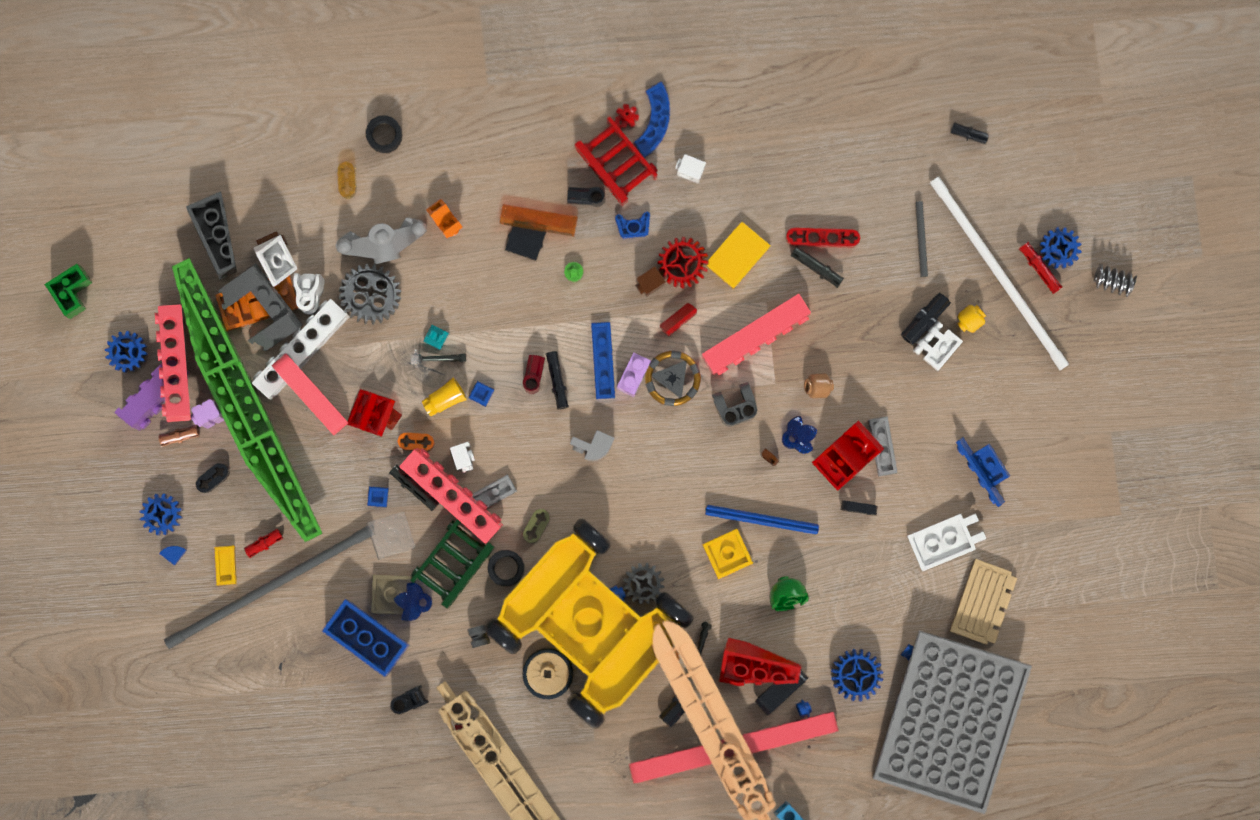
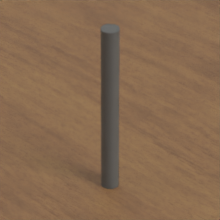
M917 201L915 203L921 277H928L923 201Z

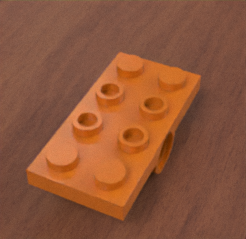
M289 275L274 286V288L290 309L294 311L300 308L296 304V293ZM251 291L225 310L222 308V303H224L223 294L215 295L227 332L271 318Z

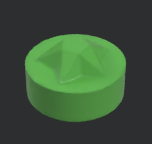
M576 262L567 264L564 269L565 277L571 282L579 281L583 277L582 266Z

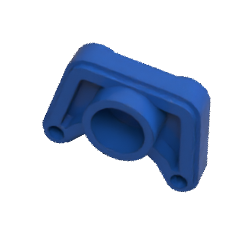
M644 212L641 218L636 220H626L621 214L615 216L621 238H640L648 235L649 212Z

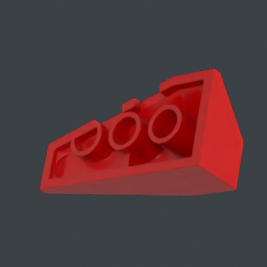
M728 637L719 682L735 686H744L746 683H755L756 685H762V683L773 682L774 684L798 683L802 665L747 641Z

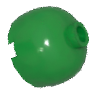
M788 576L779 578L778 582L771 587L769 593L772 609L775 608V611L795 609L793 605L800 603V606H802L809 600L804 584L800 580L789 578Z

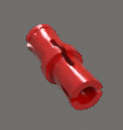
M276 528L269 534L258 537L257 541L244 547V550L248 557L252 558L259 552L268 550L270 546L284 538L278 528Z

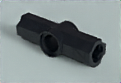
M940 292L936 294L930 303L918 312L913 318L914 320L900 334L902 338L911 345L916 343L921 335L935 324L938 317L951 304L949 299Z

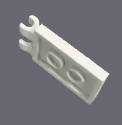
M959 514L907 536L922 572L976 550L974 544L986 539L984 532L970 536L966 527L979 521L976 514L964 519Z

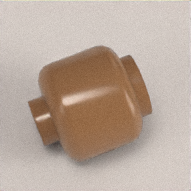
M824 373L810 374L804 382L805 393L813 399L827 398L834 389L833 380H830V377Z

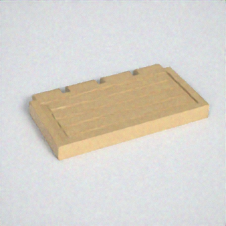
M974 559L949 632L985 645L988 642L995 644L999 631L993 629V626L1001 627L1005 612L999 609L1000 607L1007 609L1012 594L1005 591L1006 589L1013 591L1017 581L1016 577L1011 576L1012 572Z

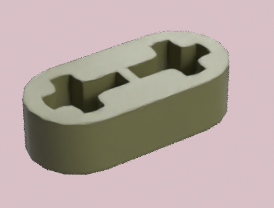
M536 510L524 529L523 537L528 543H536L542 536L550 520V515L546 510ZM543 512L545 513L546 521H541L538 526L536 525L538 521L536 515H541ZM534 526L537 527L535 531L536 539L532 538L529 540L527 531H532Z

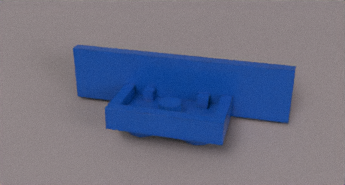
M964 437L956 442L959 453L966 457L968 467L971 471H975L979 477L978 482L988 491L990 501L996 504L997 507L1001 506L1005 500L995 485L1010 477V474L990 443L973 453Z

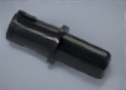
M956 122L953 123L950 134L966 138L967 141L970 139L982 144H986L989 138L988 133L973 129V126L967 127Z

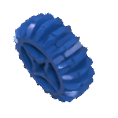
M852 649L851 656L848 651L844 652L845 659L841 655L838 656V659L842 661L841 663L834 661L833 664L838 666V669H831V672L837 673V676H832L831 680L838 681L833 684L834 688L841 687L837 691L838 694L845 691V699L851 694V701H855L856 696H858V700L861 702L863 701L862 695L866 699H870L868 692L876 695V691L873 688H881L876 682L883 681V678L878 677V674H883V670L877 671L876 668L880 667L881 663H873L877 659L876 656L869 659L870 652L863 656V649L859 650L858 655L856 650ZM858 659L867 662L871 670L863 671L860 668V664H858ZM852 660L851 671L842 674L843 667ZM856 669L859 670V673H867L866 675L860 676L858 681H856V678L848 677L852 674H855ZM872 676L870 685L862 690L863 680ZM842 680H852L856 691L849 690Z

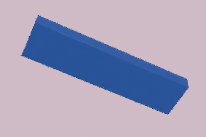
M610 322L591 323L596 400L615 398L611 325Z

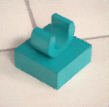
M431 325L423 342L441 351L449 333Z

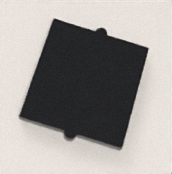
M515 221L511 234H508L509 239L505 251L537 261L540 249L543 248L546 231Z

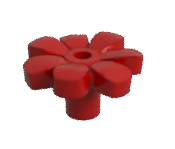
M624 104L623 110L621 108L616 110L619 116H616L615 119L619 123L621 122L622 128H626L628 124L631 128L635 126V121L639 120V115L635 114L637 108L633 106L629 109V105Z

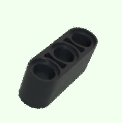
M801 670L798 683H773L754 702L768 716L805 683L809 677Z

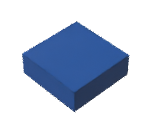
M477 381L469 399L486 407L494 389Z
M369 486L367 506L387 508L389 488Z

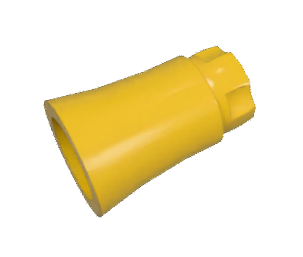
M453 377L445 385L431 393L429 397L422 400V404L430 416H434L438 412L441 413L447 408L467 400V397L457 380Z

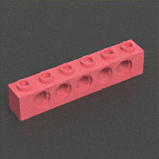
M182 305L158 306V313H155V324H159L160 331H156L157 342H161V349H157L158 361H162L163 366L159 368V377L164 379V386H160L161 398L165 397V404L162 405V416L167 417V422L191 420ZM167 324H173L175 326L171 330L164 328ZM168 342H174L176 343V346L173 348H168L166 344ZM170 360L178 362L175 366H169L167 363ZM176 378L179 382L176 385H171L169 380ZM179 397L181 400L178 403H172L170 399Z
M422 448L414 449L399 467L482 542L488 543L503 526L501 523L502 519L497 514H491L486 510L488 507L481 500L476 501L472 497L473 493L468 488H462L458 484L457 478L451 474L447 475L440 463L437 461L434 463L429 458L430 455ZM421 464L428 466L427 474L420 471ZM436 476L440 477L443 481L441 487L434 483ZM450 489L456 491V499H451L449 497L448 493ZM464 502L471 505L472 509L470 512L464 511ZM478 515L485 517V525H480L477 522Z

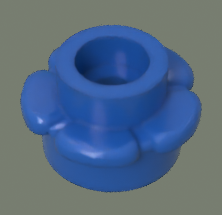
M801 700L796 704L797 711L801 718H809V713L812 712L811 706L808 701L804 702V700Z

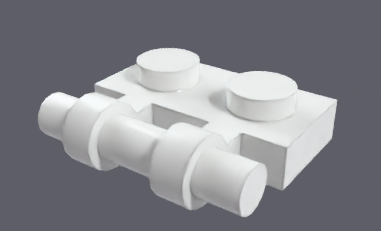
M938 321L928 330L923 339L918 340L917 346L913 349L917 355L925 350L927 355L923 359L937 371L963 342L949 329L944 335L939 332L943 325ZM935 337L938 339V342L932 348L928 343Z

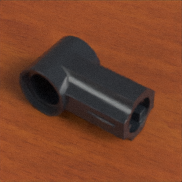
M568 187L567 204L600 207L605 203V194L599 187ZM600 193L602 197L599 201H593L591 199L592 195Z
M677 695L672 698V702L659 715L670 727L686 713Z

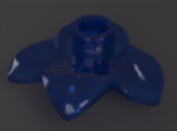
M796 416L787 423V431L782 435V443L788 449H796L802 454L813 451L810 441L816 437L817 429L811 425H803L801 416ZM789 436L794 438V442L789 440Z
M407 583V592L398 594L393 600L399 607L404 609L401 620L413 621L418 619L422 612H427L432 607V599L428 594L423 593L420 585ZM421 599L426 600L425 606H420L419 601Z

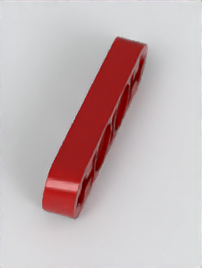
M791 228L786 234V241L791 246L853 248L860 242V234L853 229ZM793 232H796L797 236H803V232H806L805 242H802L803 238H797L796 242H794L793 238H789V236ZM812 232L817 233L819 240L813 243L809 241L808 235ZM835 233L838 236L837 242L830 243L827 240L828 234ZM841 233H844L843 237H849L850 234H853V237L857 240L850 243V240L844 239L843 243H840Z

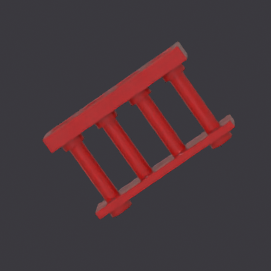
M608 117L607 123L609 127L589 143L585 142L583 144L579 140L574 146L580 156L621 206L628 202V192L649 176L655 181L658 178V170L652 162L649 164L622 132L621 124L616 119L613 120L611 117ZM615 132L621 141L600 158H595L591 153L593 152L592 149ZM627 147L633 156L614 171L607 173L603 168L604 164L623 148ZM639 161L645 170L624 187H619L615 183L616 178Z

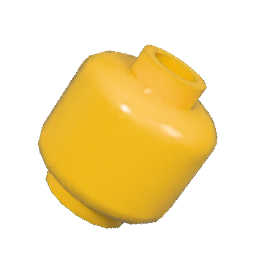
M970 304L958 313L959 322L957 324L964 332L968 330L974 333L985 324L986 315L978 305L973 306Z

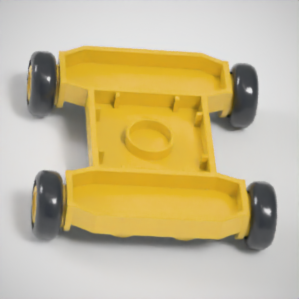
M579 519L573 525V531L576 534L557 541L504 600L500 616L498 617L499 621L495 618L488 620L484 630L510 654H516L521 649L522 642L520 639L534 630L539 631L589 676L581 694L576 692L571 694L567 699V705L585 723L597 729L605 721L603 714L608 710L621 706L659 663L653 648L655 627L658 624L660 625L670 646L673 647L674 643L663 622L670 621L682 628H687L691 625L694 618L689 611L666 592L661 593L656 599L658 609L655 608L643 617L636 614L589 572L592 561L597 555L596 552L605 554L610 549L611 543L585 519Z

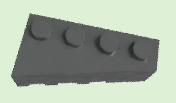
M221 191L186 206L191 221L219 279L236 273L237 268Z

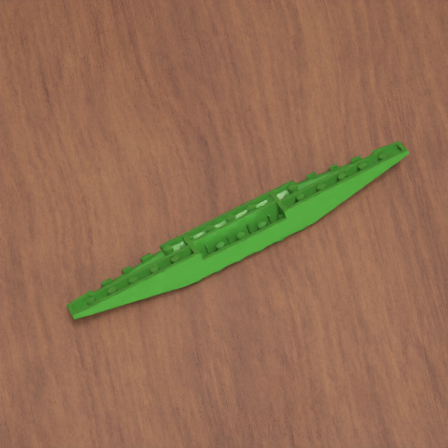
M188 258L172 266L186 324L190 333L191 344L195 353V360L245 464L275 501L304 542L323 534L285 449L192 261Z

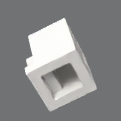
M469 442L450 448L457 470H462L463 473L473 470L472 462L475 461L472 450L468 451L467 449L471 447Z

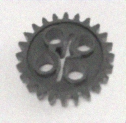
M366 264L365 269H362L358 265L357 271L352 268L350 274H345L346 280L342 279L341 281L342 286L339 288V292H341L339 299L343 300L341 301V306H347L344 312L351 311L350 318L357 316V322L362 318L364 319V324L371 320L372 325H374L376 319L382 323L383 317L389 320V314L394 315L395 309L399 307L397 303L401 300V297L398 296L401 294V290L397 289L399 282L393 283L395 276L389 277L390 271L383 273V267L376 270V265L374 264L372 269H369L368 264ZM362 281L366 286H360L357 282ZM377 285H383L385 289L380 290L377 288ZM355 299H361L364 303L358 304L355 302ZM379 302L383 307H376L374 303Z

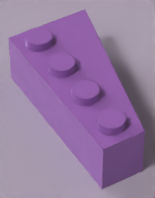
M170 360L167 364L169 366H175L178 362L175 360ZM162 363L151 373L153 378L145 380L139 386V392L130 395L125 400L126 406L122 410L118 407L114 412L134 429H145L151 422L150 418L162 410V404L165 402V397L161 398L160 386H164V379L159 377V368L163 367ZM176 378L169 380L171 385H176L179 382Z

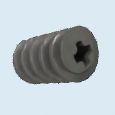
M1099 264L1093 282H1096V288L1103 284L1104 291L1110 286L1111 293L1118 289V295L1125 291V295L1128 297L1134 289L1137 275L1134 278L1132 273H1128L1125 276L1124 271H1120L1118 274L1116 268L1110 272L1109 266H1106L1103 270V265Z

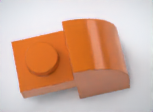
M442 199L426 209L446 239L455 236L463 228Z

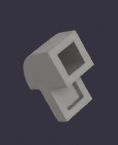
M597 430L591 444L573 437L570 445L573 446L572 450L583 454L584 451L587 452L585 460L598 461L609 453L615 438Z

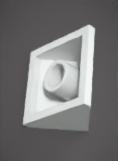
M281 235L254 247L255 253L272 286H276L297 270Z

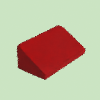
M686 303L660 324V328L667 337L693 318L697 314V309L690 303Z

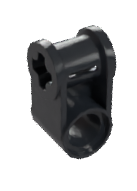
M422 685L395 697L390 704L391 710L395 714H403L429 703L421 690ZM397 700H402L405 703V708L402 711H397L394 707V703Z

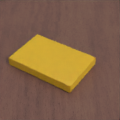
M741 222L708 260L709 265L705 266L734 289L771 245L745 223Z

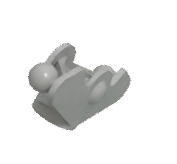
M406 218L400 229L393 230L389 225L377 224L370 229L368 236L363 238L350 231L336 242V249L344 255L373 258L375 264L401 258L399 252L423 236L427 231V225L423 220Z

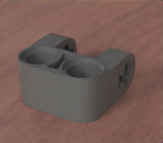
M748 382L739 385L744 403L731 408H727L721 392L712 395L716 410L725 426L733 427L756 416L757 406ZM746 406L752 407L753 415H745L743 408ZM733 413L736 419L730 423L726 421L725 415Z

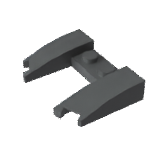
M256 263L218 290L223 294L224 303H222V308L224 310L251 291L274 322L248 340L251 344L255 342L264 347V351H267L302 326V323Z

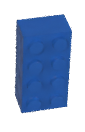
M348 599L343 601L322 630V632L384 677L389 675L410 646V644Z

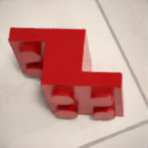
M858 420L820 454L812 464L838 491L885 448Z

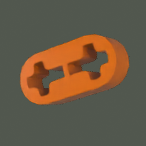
M402 433L398 437L399 447L406 451H413L416 448L430 451L435 445L433 437L429 434ZM406 436H408L409 440L415 441V444L409 443L408 447H405V444L401 443V441L405 440ZM425 438H428L431 445H427V448H424V445L418 444V441H424Z

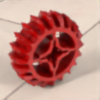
M682 237L681 242H679L678 238H675V244L668 241L670 247L668 249L664 246L662 247L665 254L659 253V257L663 258V260L657 261L659 265H663L658 268L659 272H664L662 277L664 279L668 278L666 281L668 284L673 282L674 287H677L680 283L682 289L685 288V283L692 287L691 281L698 284V277L704 279V275L701 272H708V269L703 267V265H709L708 260H703L708 257L707 253H703L705 248L703 246L699 247L700 243L698 241L693 244V238H689L687 241L685 237ZM682 248L691 249L697 255L686 256ZM676 252V259L671 261V264H669V260L672 254ZM682 257L687 261L686 265L684 266L685 269L681 264H679L682 260ZM698 261L696 269L691 274L690 267ZM680 269L684 277L674 276L670 270Z

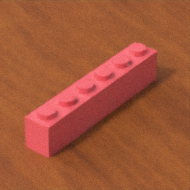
M797 294L702 353L701 357L713 375L718 373L720 376L729 370L727 368L733 363L735 366L745 360V355L749 353L751 356L761 350V345L765 343L770 345L777 340V335L781 333L786 335L793 330V325L797 323L802 325L808 321L811 311L800 294Z

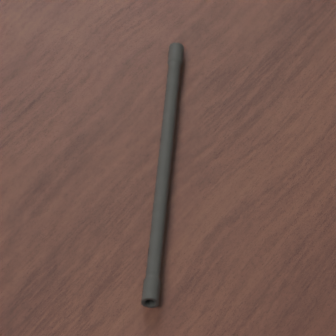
M367 525L353 533L350 537L189 627L164 639L166 646L169 649L175 647L190 636L353 545L373 536L371 529Z

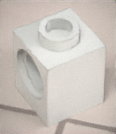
M684 154L683 159L679 158L675 169L678 170V176L699 183L706 162Z

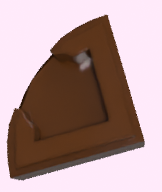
M766 448L760 454L772 466H776L779 462Z

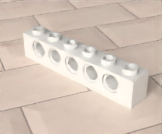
M333 300L324 301L319 306L320 311L316 315L312 314L306 320V326L303 329L299 328L293 334L291 342L289 344L286 342L280 348V353L276 358L273 356L266 363L267 367L263 371L257 372L253 377L254 381L252 384L268 399L272 400L287 384L279 374L275 381L269 380L270 373L276 372L271 365L286 353L301 369L350 317ZM324 316H330V323L327 325L321 324V319ZM311 330H317V336L314 339L308 338V333ZM298 344L304 345V350L301 353L295 352V347Z

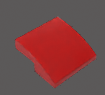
M360 389L347 425L382 437L395 401Z

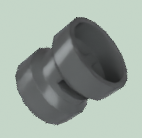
M485 625L467 629L468 635L472 639V648L491 643L484 630Z

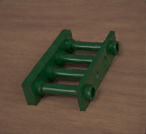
M458 519L456 521L452 520L446 528L448 532L420 568L417 566L410 575L413 577L410 580L411 582L416 583L419 579L439 594L443 600L441 605L447 609L451 607L495 549L489 542L486 545L484 543L481 544L459 528L461 522ZM453 533L477 550L476 553L479 555L475 560L468 559L447 543ZM441 549H444L465 565L467 571L463 576L457 575L435 558ZM429 564L454 581L453 584L455 586L451 591H446L423 573Z

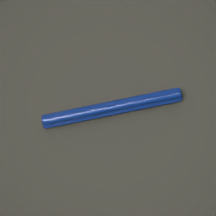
M707 505L705 514L708 516L815 535L819 531L818 524Z

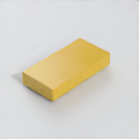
M235 546L214 547L216 585L237 584Z

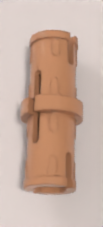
M197 425L185 429L177 428L175 431L158 435L162 447L177 442L180 444L185 440L200 436Z

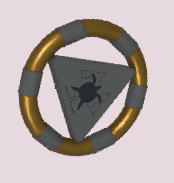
M672 350L660 353L652 359L645 373V385L649 394L657 402L667 406H679L690 401L698 392L701 383V374L697 363L689 355L680 351ZM675 358L684 360L676 365L653 373V370L664 359ZM686 364H688L694 375V382L687 394L682 397ZM652 377L679 398L672 399L661 396L654 387Z

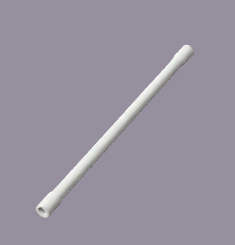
M940 177L931 181L930 184L951 211L1046 348L1058 369L1062 370L1068 366V361L1052 342L952 198Z

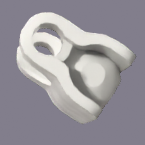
M294 273L293 282L296 289L297 306L306 315L316 314L319 310L320 297L324 291V278L320 274H302L300 276L299 273Z

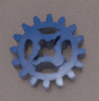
M1057 227L1054 232L1050 230L1047 232L1048 236L1044 235L1042 237L1045 242L1039 244V246L1043 247L1039 253L1045 254L1042 260L1048 259V266L1053 263L1055 269L1059 265H1061L1062 269H1065L1067 264L1072 266L1073 261L1079 259L1076 255L1081 254L1082 251L1078 247L1082 243L1076 242L1079 236L1073 237V230L1067 233L1065 227L1062 231ZM1052 238H1054V240H1053V241H1054V244L1051 245V246H1048L1050 240H1051ZM1057 246L1064 247V250L1061 252V249H1057ZM1072 250L1071 256L1067 259L1068 251Z
M126 331L125 335L122 332H118L119 337L112 336L113 342L107 341L110 348L105 349L109 353L105 358L112 360L109 365L115 366L117 371L122 368L124 373H127L128 369L131 372H135V366L141 368L139 363L146 362L143 355H148L144 351L147 345L141 344L144 339L141 337L137 339L138 334L133 333L131 336L129 331ZM123 340H133L132 342L130 341L129 343H124V342H123ZM123 347L129 349L128 353L131 357L125 355ZM127 360L130 361V364H121V362L123 363Z
M155 494V499L148 497L149 503L142 504L145 510H140V513L144 514V517H141L140 520L146 522L143 525L144 528L150 527L148 532L153 533L156 530V535H160L161 531L164 535H168V530L175 531L174 525L180 526L177 520L183 519L179 515V512L183 510L182 508H177L179 501L173 502V496L167 499V494H162L161 498L158 494ZM163 502L168 503L172 508H166ZM154 505V509L151 513H149L151 507ZM160 510L165 512L162 518L158 517ZM173 516L172 521L169 523V519ZM151 521L158 522V526L160 527H156L151 523Z

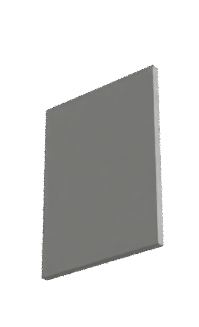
M919 630L872 778L985 814L1032 665Z

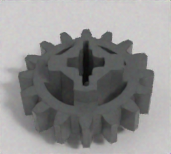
M638 563L637 569L634 566L631 567L632 573L626 572L629 578L623 579L627 583V586L623 588L629 590L627 597L632 595L633 602L639 599V604H642L643 600L650 604L649 599L652 598L656 601L655 595L661 594L659 589L665 588L664 585L660 584V582L664 581V578H659L661 571H654L655 565L649 568L648 563H646L645 567ZM639 571H647L644 576L636 575ZM653 575L657 580V587L652 585L651 578ZM636 578L639 580H644L645 578L648 579L647 583L652 589H650L649 587H644L643 589H641V584L638 580H636ZM631 580L636 583L637 589L635 592L631 588ZM650 591L651 593H653L650 596L646 597L640 596L642 592Z

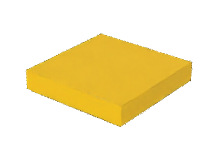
M738 529L702 544L718 579L753 564Z

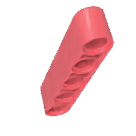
M286 353L271 365L333 435H336L348 424L345 418Z

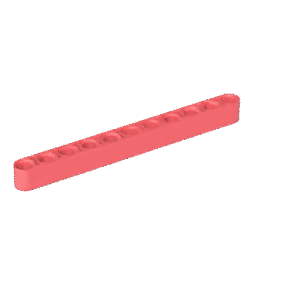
M828 712L742 734L752 754L839 731L834 712ZM703 745L637 761L629 764L633 783H639L712 764ZM730 748L724 752V756L728 758L734 754V750Z

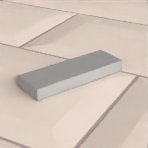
M888 416L869 419L870 433L885 448L875 457L878 477L897 474Z
M507 474L473 493L472 497L476 501L481 500L487 507H490L514 494L517 490ZM467 502L463 504L464 511L470 512L472 509L471 505Z

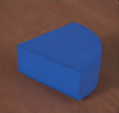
M170 546L163 549L159 554L173 565H176L187 550L179 546Z

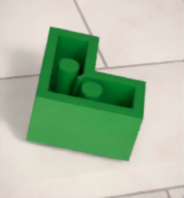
M75 264L44 284L65 317L72 319L86 310L77 293L92 284V281L79 264Z

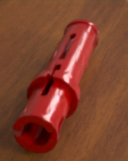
M1029 241L1019 248L1028 260V265L1035 269L1052 294L1063 287L1041 259L1042 256L1037 254Z

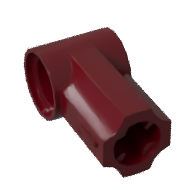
M529 355L525 377L523 379V388L528 394H535L540 390L545 357L539 355ZM530 380L537 382L536 387L533 389L526 386Z

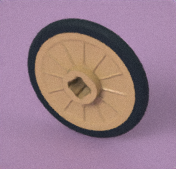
M549 648L541 649L534 652L526 660L522 673L523 681L528 691L534 696L547 700L555 699L569 689L573 679V668L569 659L562 652ZM545 670L552 671L551 678L544 677Z

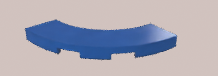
M662 81L645 91L651 105V118L645 132L633 142L644 158L649 156L659 146L669 125L670 103Z

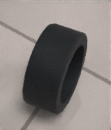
M386 115L373 118L368 123L365 131L366 139L371 148L380 153H390L396 150L403 138L398 122ZM384 123L391 125L395 130L394 140L388 145H380L375 142L373 131L376 126Z
M511 550L498 551L488 562V574L496 584L512 586L522 579L524 574L523 560L517 553ZM502 557H510L517 564L516 575L511 579L504 580L496 575L495 564Z

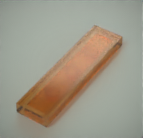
M503 204L500 224L573 237H575L578 217L505 204Z

